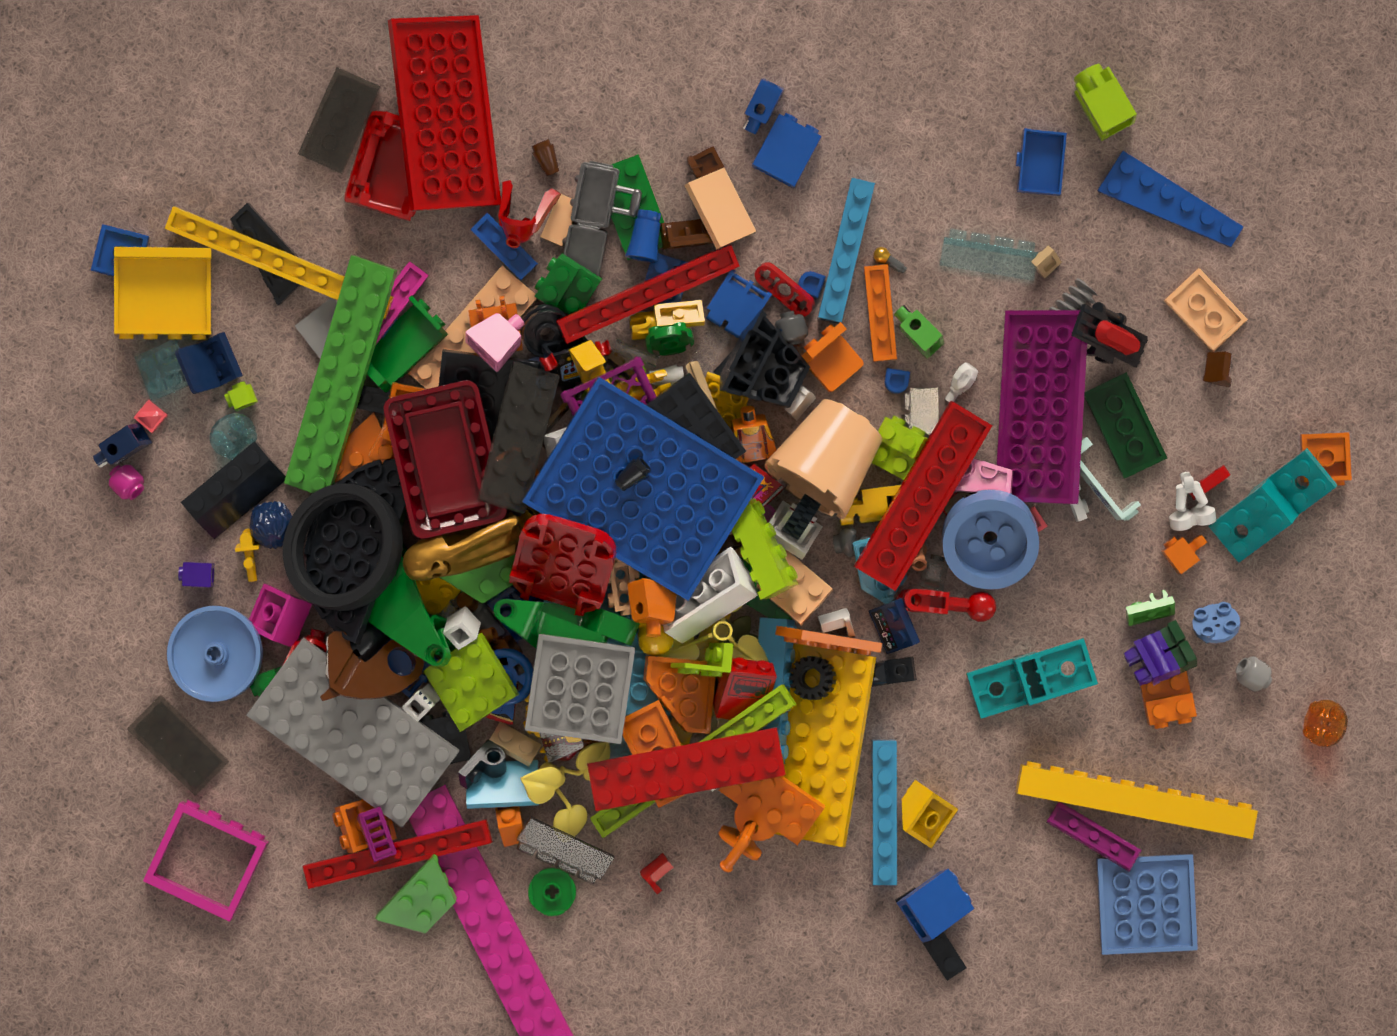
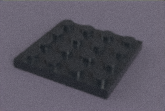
M443 349L439 386L460 381H471L477 385L493 451L504 452L515 443L522 450L529 442L538 361L510 357L504 366L496 372L477 353Z

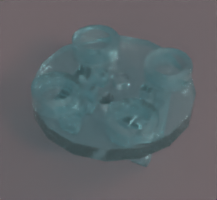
M233 413L225 415L212 427L209 435L210 444L219 455L233 459L257 440L255 426L252 420L244 414Z

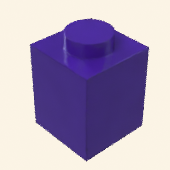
M183 562V567H179L178 580L182 581V586L214 587L215 563Z

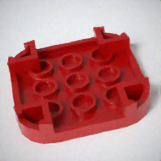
M549 514L533 515L526 520L520 533L513 567L509 575V583H513L514 587L521 593L520 598L528 601L530 596L574 608L576 609L574 615L584 616L586 612L594 611L595 609L599 610L603 603L616 558L615 542L606 532L594 527Z

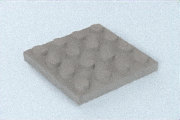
M539 634L525 730L621 744L635 647Z

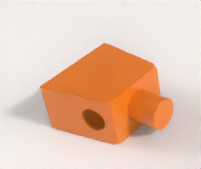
M642 578L627 583L633 621L646 624L647 637H660L661 625L674 621L677 594L651 579Z

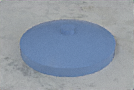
M206 606L187 614L174 628L167 647L169 670L178 686L190 696L209 702L230 700L245 692L258 676L263 658L262 642L252 622L242 613L223 606Z

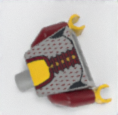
M530 694L524 699L525 702H529ZM539 732L543 743L540 753L546 754L544 756L546 762H553L555 760L569 761L584 747V742L581 738Z

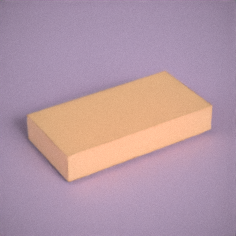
M561 194L559 200L552 208L540 238L563 247L562 240L567 237L568 228L573 224L571 220L573 206L570 205L572 198Z

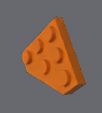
M645 656L643 680L683 731L710 734L715 677L701 676V671L699 675L677 673L678 668H671V663L707 665V661Z

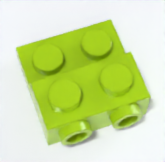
M893 415L892 419L885 417L878 430L882 436V442L872 463L904 480L928 438L924 436L925 431L915 426L910 429L905 426V420Z

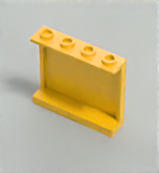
M114 247V335H119V339H134V335H143V339L156 340L158 335H167L168 340H182V335H192V340H206V335H211V248Z

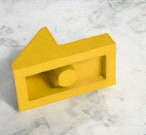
M591 340L569 349L582 383H586L606 373L603 367L606 361Z

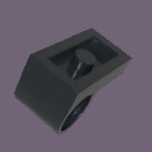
M488 739L459 770L460 785L468 789L473 783L475 784L480 780L482 773L492 778L504 775L507 768L504 750Z

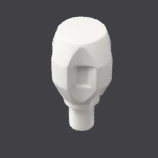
M966 362L963 363L953 376L951 390L945 400L954 402L958 395L967 391L976 380L978 370Z

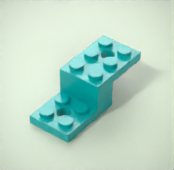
M1306 448L1255 486L1243 500L1217 518L1208 527L1237 562L1240 563L1290 526L1299 514L1335 489L1337 483ZM1299 476L1306 477L1309 485L1301 486L1297 478ZM1244 525L1248 529V534H1239L1237 526Z
M1084 638L1043 651L1024 654L966 673L980 719L1023 705L1037 704L1098 684ZM1066 661H1070L1074 665V671L1070 675H1064L1061 671V666ZM1000 682L1002 684L1003 691L1000 695L994 696L990 693L989 688L992 683Z

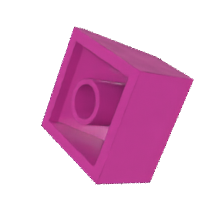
M263 583L249 620L260 635L292 647L300 636L312 603Z

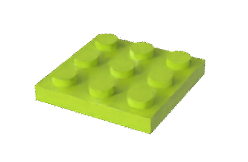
M483 633L478 634L477 639L461 649L452 651L447 665L442 667L431 665L423 670L460 732L519 695V692Z

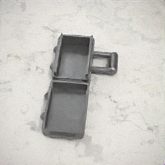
M590 161L583 162L579 175L575 176L577 187L575 198L570 200V205L573 206L571 220L578 223L577 225L572 224L569 226L567 237L563 238L562 243L565 245L564 255L599 276L607 240V232L600 230V227L606 228L610 225L612 212L636 217L642 192L639 189L618 186L620 170L613 168V165ZM616 191L632 194L629 210L613 207Z

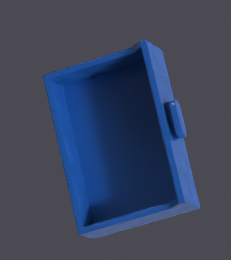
M1023 129L1021 152H1017L1016 166L1019 167L1017 192L1053 196L1061 195L1067 133Z

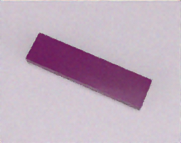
M1061 802L1057 803L1046 822L1128 872L1142 851Z

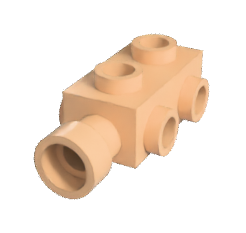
M615 558L609 580L611 593L607 594L609 608L613 607L614 612L620 611V616L631 615L627 583L639 579V571ZM618 570L624 571L625 577L623 579L616 577ZM622 594H626L628 596V601L626 603H622L620 601V596Z

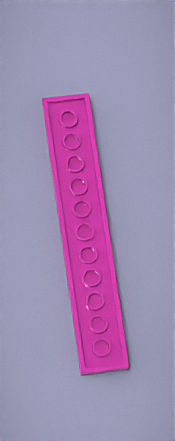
M446 784L429 792L409 818L417 836L465 824ZM478 847L439 856L438 864L442 872H445L449 880L448 884L453 888L457 897L453 907L518 1035L574 1036Z

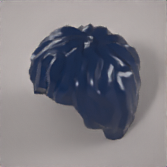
M277 501L264 502L262 505L258 504L252 510L250 518L251 536L258 544L266 548L277 549L278 547H283L285 532L292 518L290 510H288L284 503Z

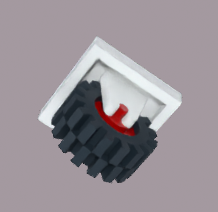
M804 494L798 505L794 503L789 505L782 501L769 521L776 531L774 537L778 544H781L784 549L801 560L823 527L816 522L817 518L814 517L821 504L807 494Z

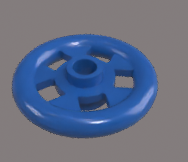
M508 648L495 650L494 653L498 659L507 658L508 665L502 666L510 676L514 686L517 681L523 685L519 695L504 705L517 704L530 694L533 666L529 659L517 650ZM518 663L524 669V673L518 675L514 668Z

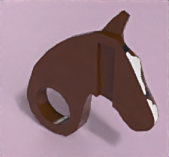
M334 631L326 640L325 674L329 689L320 698L322 701L337 696L371 700L398 694L419 678L422 674L424 660L396 641L390 640L370 660L364 662L353 653L350 641L342 637V632ZM400 650L409 656L412 662V669L408 675H397L389 668L387 658L391 651Z

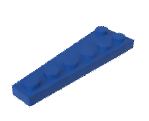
M1125 151L1121 152L1097 190L1099 193L1172 222L1227 247L1233 245L1243 229V226Z

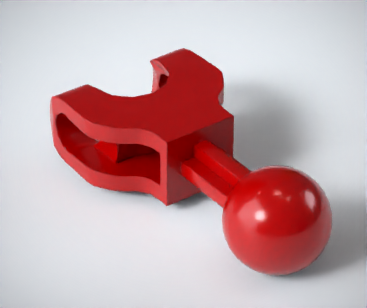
M905 589L901 590L896 597V600L900 598L903 600L904 598V605L909 612L948 614V611L966 612L971 619L977 622L990 620L996 612L995 599L992 595L983 591L973 593L969 598L949 597L950 592ZM912 596L915 598L914 604L911 603Z

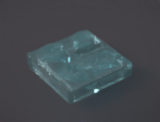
M176 339L134 357L151 401L161 399L188 387L175 355V351L179 349Z

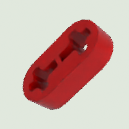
M1222 465L1199 481L1204 493L1224 481L1231 474L1225 465ZM1189 493L1192 499L1196 500L1193 493Z

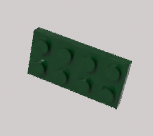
M1127 372L1084 392L1086 402L1123 479L1167 459L1165 451Z

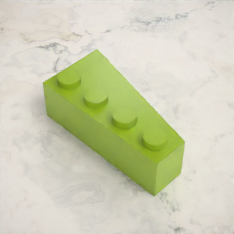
M754 498L749 501L733 527L732 533L735 540L743 545L740 548L741 555L752 566L749 574L752 581L760 585L761 591L757 593L760 600L775 597L798 585L796 580L798 575L794 567L789 566L785 558L787 553L784 547L778 544L774 537L776 531L770 522L767 523L763 515L765 514L763 505Z

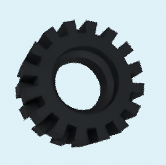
M815 656L802 657L800 662L796 661L794 663L796 667L790 670L793 676H789V680L793 681V684H790V686L795 689L794 693L808 700H820L822 697H827L829 695L828 692H832L834 689L831 687L832 684H836V680H833L836 672L831 670L834 668L832 664H828L829 661ZM810 669H816L820 674V682L813 688L809 687L805 682V675Z

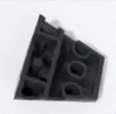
M762 309L742 332L720 374V391L790 408L810 366L792 344L789 345L784 340L779 328L773 326Z

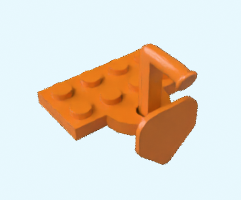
M783 776L719 788L718 791L738 804L735 810V824L737 828L722 825L718 832L721 839L733 847L725 860L720 862V868L727 873L731 872L742 854L749 859L757 861L762 851L753 840L764 841L773 837L777 832L798 846L824 810L825 805Z

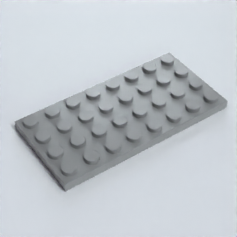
M303 637L246 715L374 808L381 807L385 816L403 827L458 754L459 749L422 722L416 721L387 697L359 700L337 696L322 701L320 696L329 689L325 674L326 653Z

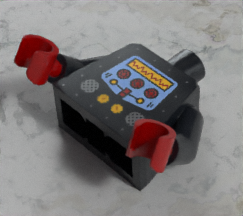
M585 336L568 344L565 343L564 339L541 345L543 357L539 359L538 370L547 380H552L556 386L561 387L562 392L575 388V383L581 381L569 349L589 341ZM608 340L604 343H600V341L594 343L602 356H607L612 352Z

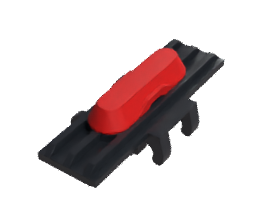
M1101 302L1094 303L1092 308L1082 304L1071 335L1091 345L1087 349V356H1095V360L1104 364H1113L1114 358H1117L1135 368L1140 363V357L1148 341V336L1126 326L1127 318L1124 314L1115 313L1107 309Z

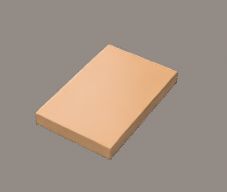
M725 168L684 185L716 249L756 232Z
M1200 268L1192 273L1164 300L1211 352L1218 349L1248 320Z

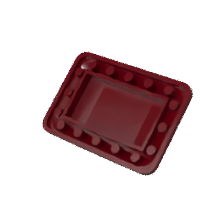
M460 381L395 396L385 402L384 415L411 530L416 537L427 539L496 523L505 517L507 512L479 389L474 382Z

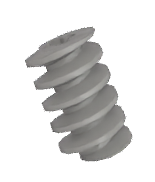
M1077 278L1075 280L1077 287L1069 286L1070 294L1063 293L1062 298L1064 301L1056 300L1057 308L1050 307L1049 310H1080L1082 304H1086V302L1096 303L1092 296L1098 295L1085 282Z

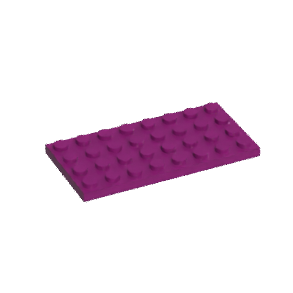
M1005 310L997 465L1013 470L1012 495L1018 497L1023 502L1078 504L1087 343L1071 335L1080 310Z

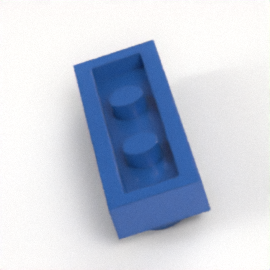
M488 213L470 229L521 281L538 265L520 245L518 248H511L506 244L507 237L503 228Z

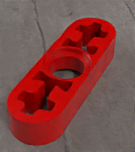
M765 262L756 269V281L791 311L794 310L796 315L801 314L805 317L814 309V298L774 264ZM766 270H769L771 272L769 274L770 277L765 279L763 274ZM778 277L780 280L772 286L771 284ZM787 284L791 289L790 295L781 294L779 285ZM795 293H797L798 296L793 301H790ZM804 300L807 304L805 308L801 309L799 307L800 302Z

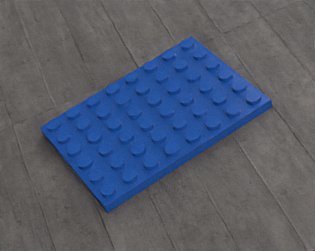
M598 376L522 502L542 514L557 516L606 532L615 542L617 559L689 601L764 479V476ZM641 457L651 468V472L648 474L649 477L622 491L615 483V479L618 478L632 459Z

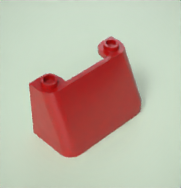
M372 111L367 119L346 187L345 202L410 221L416 211H410L399 116L387 111Z

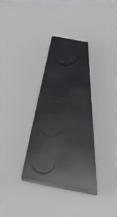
M246 203L230 219L237 232L297 256L250 203ZM258 268L277 306L283 303L301 286Z

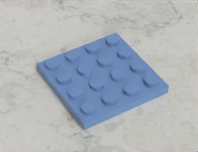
M1193 854L1138 856L1129 872L1107 858H1097L1102 955L1198 950Z

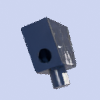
M140 423L126 425L99 444L101 451L93 455V459L100 468L108 463L110 465L119 464L152 444V441Z

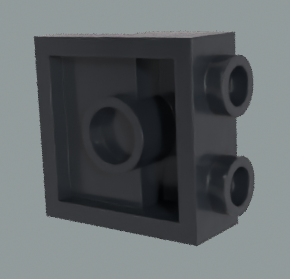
M448 711L442 712L443 717L433 718V714L423 716L419 720L459 749L458 754L450 764L467 761L471 758L466 730L459 731Z

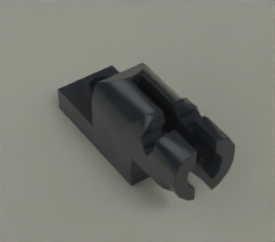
M914 657L876 661L872 687L917 680Z

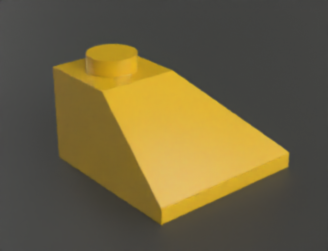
M914 780L901 799L903 830L932 849L958 809L917 780Z

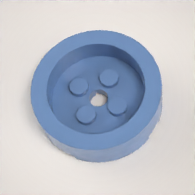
M981 490L966 498L963 497L950 509L943 524L942 543L945 560L951 571L960 580L980 589L1008 587L1026 576L1037 559L1039 535L1035 518L1029 507L1022 500L1008 492ZM986 532H995L997 535L995 540L987 542L983 538Z

